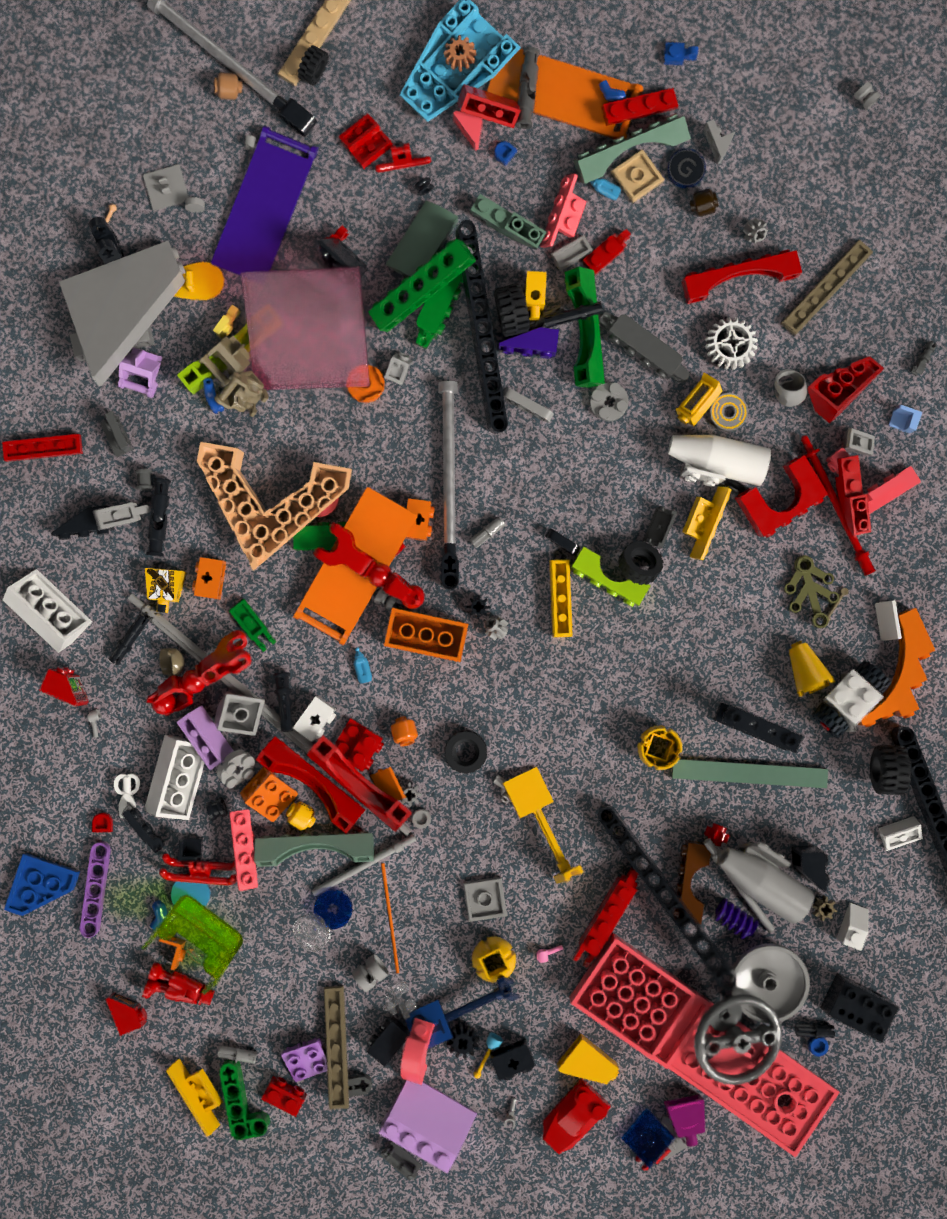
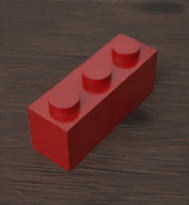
M463 84L457 101L460 112L513 129L521 111L515 100Z

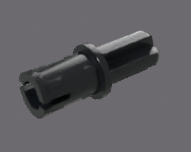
M817 1023L812 1025H795L794 1031L798 1037H813V1039H818V1037H835V1031H832L835 1029L833 1025H817Z

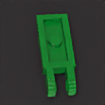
M242 599L228 610L249 638L263 652L267 648L258 638L261 634L264 633L270 643L274 644L277 642L268 631L267 626L245 599Z

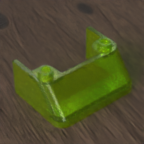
M184 895L176 901L141 948L145 950L157 936L162 940H169L176 932L207 954L203 962V968L212 977L202 991L205 995L217 984L243 944V937L237 930L193 897Z

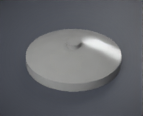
M761 944L752 947L744 952L733 966V970L737 975V984L731 990L732 996L746 994L762 999L776 1012L780 1022L795 1015L802 1008L808 997L810 980L806 966L792 950L782 945ZM746 1004L741 1005L742 1012L749 1018L762 1023H770L767 1015L758 1007Z

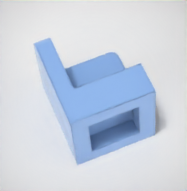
M899 405L893 410L889 426L910 434L916 431L922 412Z

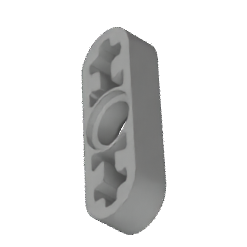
M505 387L503 391L504 400L546 423L551 421L554 413L549 409Z

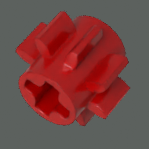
M713 823L712 827L707 826L704 833L705 836L711 839L714 845L721 847L722 843L727 844L730 837L726 833L727 828Z

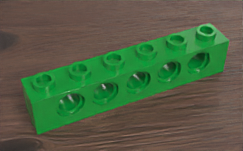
M459 239L449 241L444 250L432 255L431 260L427 264L419 266L416 269V273L401 281L399 287L391 289L383 300L375 302L372 305L373 308L368 313L380 331L389 332L476 262L475 258L463 241ZM453 256L452 264L448 265L449 257ZM437 268L438 274L436 277H433V271ZM422 280V281H423V286H422V288L419 290L418 284H419V282ZM408 293V299L404 301V295ZM393 304L394 308L392 313H390L389 308Z

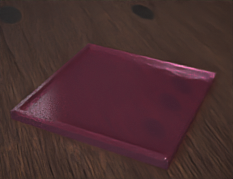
M360 267L241 272L253 373L264 384L263 388L265 390L370 386Z

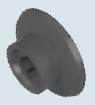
M741 1005L732 1006L718 1014L711 1023L712 1027L717 1031L724 1032L730 1027L736 1026L742 1015Z

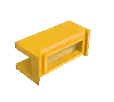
M703 373L701 380L681 405L675 409L678 414V420L685 425L688 423L694 427L721 394L720 382Z

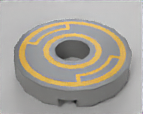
M733 393L721 394L709 409L711 422L716 428L725 432L735 431L740 428L748 416L746 402L739 395ZM726 407H729L733 410L732 417H726L724 415V409Z

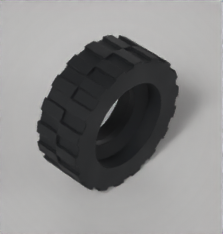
M636 541L631 542L625 547L619 556L618 567L626 579L639 585H647L650 582L652 583L660 574L664 562L661 554L651 544ZM634 556L643 558L648 563L649 569L639 568L634 564L632 558Z
M470 730L454 733L448 739L444 750L447 764L458 773L468 774L479 770L487 757V747L483 738ZM463 742L471 743L475 748V756L470 761H462L457 757L456 749Z

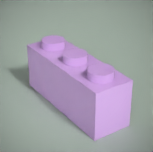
M203 706L191 711L177 721V724L209 770L225 761L224 758L233 752V749L222 733L217 730L213 720Z

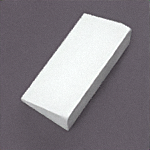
M896 601L876 603L875 608L881 640L901 639Z
M914 816L878 828L886 851L923 839L921 824Z

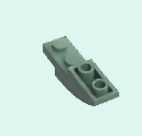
M479 194L470 210V213L485 221V225L514 241L534 249L538 248L547 233L515 212L512 214L482 194Z

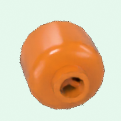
M403 716L395 719V723L391 725L390 730L394 743L400 744L401 747L415 743L418 733L413 720Z

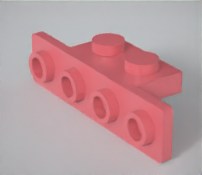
M575 173L566 175L561 181L559 194L554 200L553 211L548 217V225L545 230L547 233L540 244L542 248L553 246L558 231L569 238L575 236L586 205L585 200L572 193L578 177Z
M911 466L896 475L894 473L888 475L883 479L884 483L879 486L876 483L866 489L868 491L866 494L868 497L869 514L921 482Z
M248 809L233 811L229 815L238 890L243 891L257 888L258 881L253 846L254 833L251 828L250 811Z

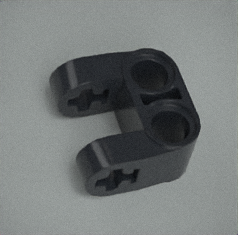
M102 217L92 218L89 221V227L95 238L99 256L104 264L123 258L124 254L119 240L106 220Z

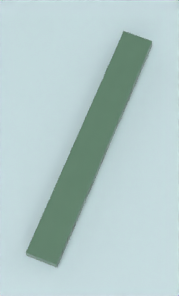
M679 759L672 767L671 778L827 788L828 769Z

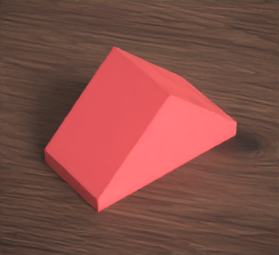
M455 111L453 113V121L474 150H478L483 119Z

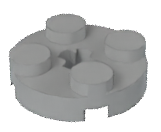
M607 382L599 385L591 395V411L601 420L608 422L618 420L628 408V395L618 383ZM607 397L613 398L612 407L604 404Z
M236 750L228 754L224 758L225 762L223 765H219L217 769L219 780L228 788H233L244 780L252 778L255 760L249 752Z

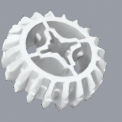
M730 317L726 319V322L721 319L718 322L719 325L715 323L712 326L713 330L710 329L708 331L709 336L705 338V341L708 342L705 349H711L707 356L713 355L714 357L711 362L718 360L717 366L720 367L724 364V369L726 370L730 365L732 370H735L737 365L742 368L744 363L748 364L750 358H753L755 355L753 351L757 349V346L754 343L758 340L757 338H752V336L756 333L755 331H749L751 325L744 326L745 320L738 323V317L733 322ZM726 330L725 339L717 342L718 334ZM735 331L740 333L742 337H738L735 334ZM729 340L735 344L733 347L731 344H728ZM745 345L744 354L736 357L737 348ZM720 350L726 351L728 356H725Z

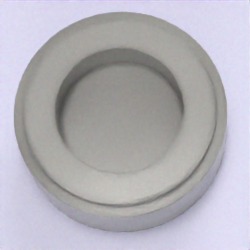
M189 197L185 200V209L190 212H203L205 210V202L198 197Z
M417 809L412 815V823L417 828H426L431 822V815L426 809Z

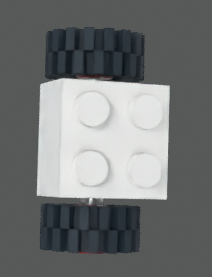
M864 660L855 670L850 671L823 699L828 705L822 703L811 715L822 728L838 739L849 728V725L852 727L857 725L883 698L881 694L891 685V681L874 664Z

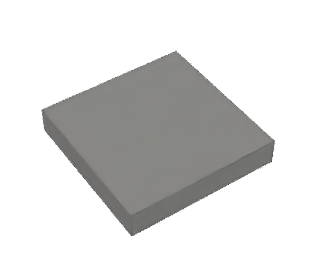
M502 877L463 882L469 922L507 916Z

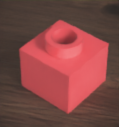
M843 447L826 459L828 468L839 474L837 458L850 456Z

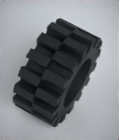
M311 45L308 51H305V56L301 59L298 77L314 86L320 81V77L323 76L329 56L327 52L315 45Z

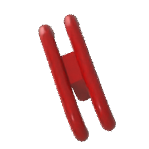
M167 853L162 856L164 863L175 867H187L190 871V875L176 874L161 868L159 875L165 880L213 885H233L237 882L236 874H232L230 877L210 876L211 869L236 870L235 860H233V863L199 860L186 861L172 858Z

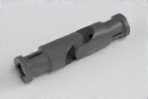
M526 47L523 50L524 64L521 66L518 105L521 111L516 121V127L520 129L532 128L531 116L532 112H534L539 68L537 60L540 56V50L535 47Z

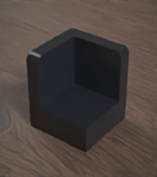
M181 838L178 841V860L198 861L202 858L203 838Z

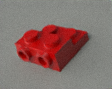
M350 718L334 745L353 767L363 772L365 769H370L374 762L371 759L375 752L379 754L384 743H382V736Z

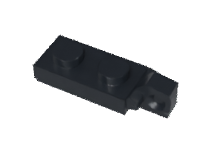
M130 804L126 806L122 816L143 842L147 843L154 853L165 847L161 836H156L153 833L152 826L148 822L145 823L143 821L140 811L136 807L133 808Z

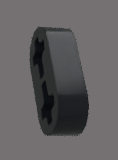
M551 528L545 535L548 540L573 556H576L581 549L577 544Z

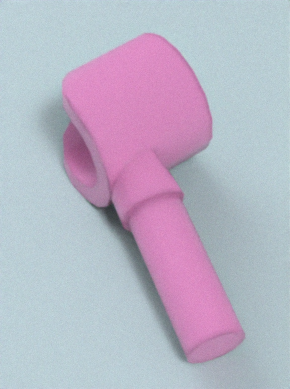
M562 945L548 950L539 949L537 951V960L540 963L547 962L548 955L563 950Z

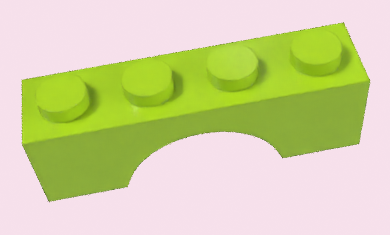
M585 547L581 549L571 566L575 575L580 578L585 576L591 579L589 583L598 588L603 586L607 589L606 593L615 598L617 595L624 599L623 603L630 607L634 605L639 606L651 586L649 584L639 585L630 580L615 582L608 579L600 568V556Z

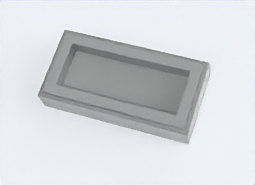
M582 235L552 252L551 257L559 271H562L593 252V249L586 237Z

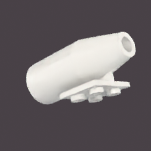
M672 435L668 454L685 463L684 470L680 476L685 477L684 480L696 482L698 480L704 482L703 485L715 487V485L720 484L727 478L761 486L768 471L771 449L717 435Z

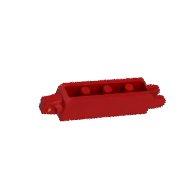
M630 868L626 876L622 874L621 877L618 876L581 936L578 942L579 947L572 959L577 962L584 950L587 951L589 954L583 962L584 967L588 968L594 957H598L637 892L636 887L638 883L635 881L638 873L635 869Z

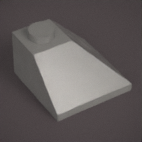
M225 693L218 704L214 718L217 730L256 736L265 699Z

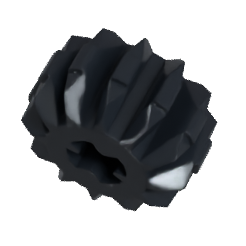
M462 1023L459 1024V1030L453 1026V1038L446 1042L447 1046H451L449 1049L450 1053L456 1051V1058L463 1054V1058L466 1059L467 1053L473 1056V1050H478L479 1048L477 1042L480 1041V1038L475 1036L477 1030L473 1029L470 1031L471 1025L469 1024L466 1026V1029L463 1028ZM461 1038H463V1041L464 1039H466L465 1044H463V1042L462 1044L460 1043Z

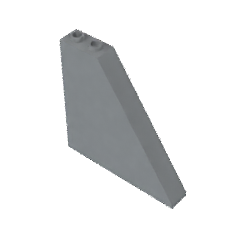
M169 241L59 281L91 376L98 386L105 383L185 283L183 276L186 273L182 262L178 263L177 261L180 258L176 247H171Z

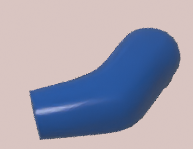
M205 378L203 380L204 393L210 409L215 414L223 412L224 407L214 399L216 392L213 380Z

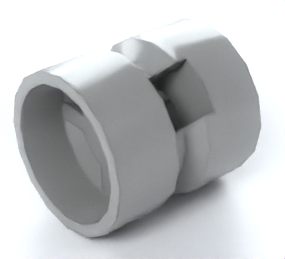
M373 954L365 961V965H359L352 971V974L358 985L365 992H368L376 986V981L381 982L389 975V971L382 960L376 954Z

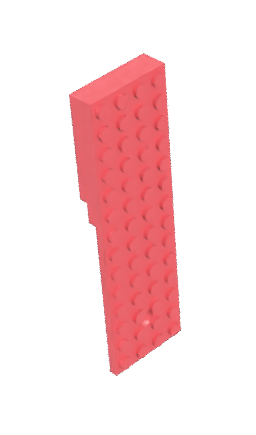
M614 933L569 996L571 1004L652 1061L655 1060L667 1070L669 1068L794 1157L798 1155L840 1093L835 1087L782 1050H779L770 1068L750 1082L729 1085L717 1082L709 1077L697 1061L694 1039L700 1020L714 1003ZM740 1021L736 1025L744 1032L753 1031ZM710 1024L706 1034L710 1033L714 1037L724 1036L726 1031H717ZM762 1042L751 1045L749 1051L743 1054L737 1053L733 1048L721 1049L708 1062L715 1070L730 1075L741 1074L758 1065L767 1054L770 1046H766ZM784 1094L789 1095L791 1098L790 1104L780 1107L777 1103L778 1098Z

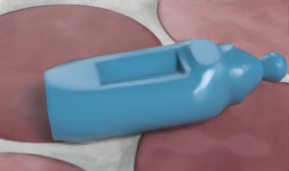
M603 178L590 182L598 193L611 200H617L621 192L618 186Z
M356 647L353 665L357 679L360 684L372 681V674L368 660L359 651V647Z

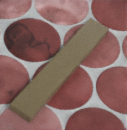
M859 239L780 324L795 336L866 261L873 251Z
M344 986L324 987L329 1109H348L349 1084Z

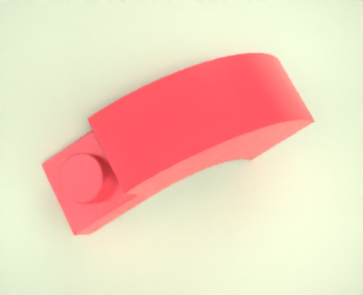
M417 1018L414 1019L410 1036L407 1037L401 1062L402 1079L422 1085L427 1069V1049L435 1024Z

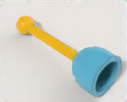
M491 1032L487 1037L488 1050L478 1070L473 1073L477 1079L481 1077V1070L491 1051L499 1049L503 1043V1039L495 1033Z

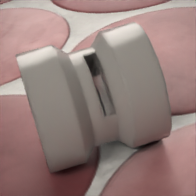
M868 81L854 94V97L857 101L863 103L862 106L865 110H868L879 100L881 94L878 91H874L872 84Z

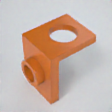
M163 934L159 938V942L177 947L171 965V970H175L179 966V962L184 960L186 940Z

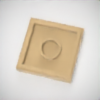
M643 149L611 170V174L632 203L664 182V178Z

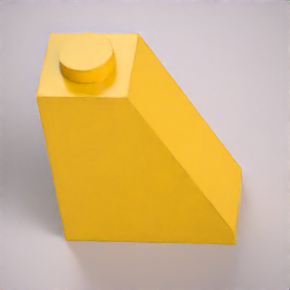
M582 1034L577 1037L557 1062L558 1071L561 1073L603 1084H608L610 1080L613 1081L619 1073L617 1062Z

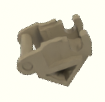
M226 336L207 352L199 362L203 363L221 382L220 385L222 387H225L232 379L231 376L234 372L240 374L250 364L248 359L252 356L244 348L245 345H241L234 336L230 338ZM211 355L215 358L219 357L229 368L227 371L230 376L227 378L208 357Z
M253 371L241 372L240 374L234 372L230 382L214 399L228 410L236 409L239 412H244L247 409L250 412L249 415L254 417L257 413L256 403L260 398L264 403L269 398L267 390L263 388L264 384Z

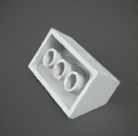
M37 569L9 586L3 598V601L58 653L71 645L92 623L79 608Z
M170 735L164 736L144 808L146 812L155 817L189 820L204 761L188 739Z

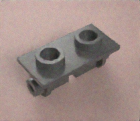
M392 1141L380 1154L409 1181L417 1177V1172L422 1167V1164L405 1149Z

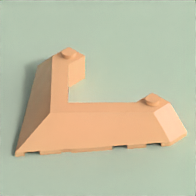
M200 442L197 462L200 468H202L206 480L214 492L253 571L349 489L352 469L313 462L310 481L297 492L283 499L281 503L272 509L266 510L241 473L243 451L238 448Z

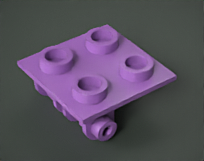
M315 1037L309 1040L308 1044L304 1041L303 1046L298 1043L293 1047H287L281 1053L295 1082L327 1071V1057L321 1047L323 1046L321 1038L317 1039Z

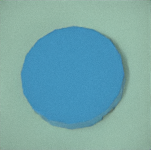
M175 882L171 890V900L175 908L186 914L198 913L204 909L211 895L208 884Z

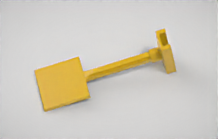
M535 767L502 783L519 819L534 813L558 862L557 866L560 872L553 876L556 884L569 881L570 877L584 873L581 865L571 868L541 810L542 807L554 801L538 768Z

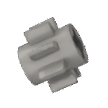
M756 217L754 220L748 221L743 230L746 234L744 238L755 244L762 241L768 232L765 228L767 223L762 219L758 220Z
M499 615L496 618L490 617L485 623L487 630L484 633L494 641L497 638L502 639L508 632L506 627L508 622Z
M409 782L408 787L401 786L404 795L408 790L415 794L412 799L405 796L406 798L402 800V804L407 802L409 807H411L412 802L419 803L417 796L422 795L421 792H417L419 785L412 787L411 782Z

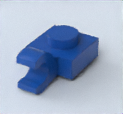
M666 42L664 64L683 65L684 60L695 61L698 56V47L691 46L684 49L685 43Z

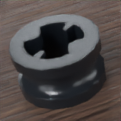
M429 177L423 178L415 184V188L419 189L418 194L420 196L434 189V185L430 184L431 180Z

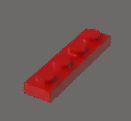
M674 88L614 101L601 106L606 126L675 110L679 107Z
M80 434L2 442L3 457L6 462L83 454Z

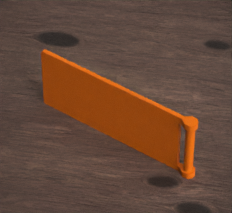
M519 49L497 75L490 80L487 92L515 100L518 103L521 66L524 64L523 49ZM542 55L538 57V78L534 112L532 113L613 139L621 136L627 138L626 133L631 120L622 122L619 132L614 131L616 124L606 126L601 106L610 102L605 99L599 84L607 80L611 89L623 90L625 93L627 90L631 91L630 98L642 94V85L628 83Z
M367 487L344 528L353 533L355 544L359 549L377 560V563H384L389 567L418 516ZM338 539L332 547L331 552L335 551L338 548ZM323 563L293 618L303 620L338 640L339 644L344 646L377 587L373 586L368 578H364L343 564L328 566ZM305 607L346 631L344 634H341L303 612Z

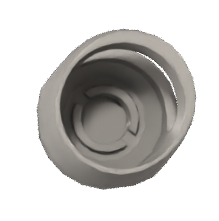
M785 369L776 375L774 380L775 396L782 405L793 407L805 400L807 384L801 373L792 369ZM783 376H792L794 380L779 383L780 378Z

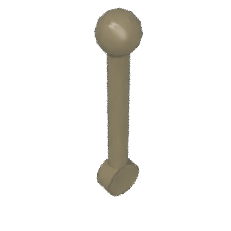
M847 588L840 590L839 601L834 603L827 614L829 621L831 619L830 616L843 596L848 594Z

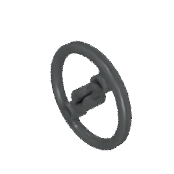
M733 995L720 1000L704 1014L696 1030L694 1049L701 1068L709 1077L723 1084H744L758 1078L770 1068L779 1053L782 1042V1028L779 1017L770 1005L753 995ZM746 1004L758 1007L770 1020L769 1026L761 1024L753 1031L744 1032L740 1027L732 1026L726 1031L724 1036L714 1037L710 1033L706 1034L709 1025L718 1014L736 1005ZM762 1042L764 1045L770 1046L767 1054L758 1065L741 1074L730 1075L715 1070L706 1058V1054L715 1056L721 1049L733 1048L737 1053L743 1054L749 1051L751 1045Z

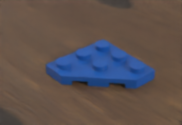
M24 853L4 910L24 916L73 891L80 871Z

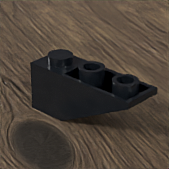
M110 506L86 508L51 532V536L58 537L59 540L71 539L72 535L89 537L90 533L97 532V535L109 534V531L115 530V528L98 530L93 511Z

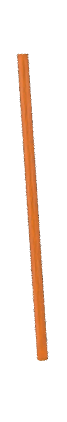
M381 863L396 973H400L385 864Z

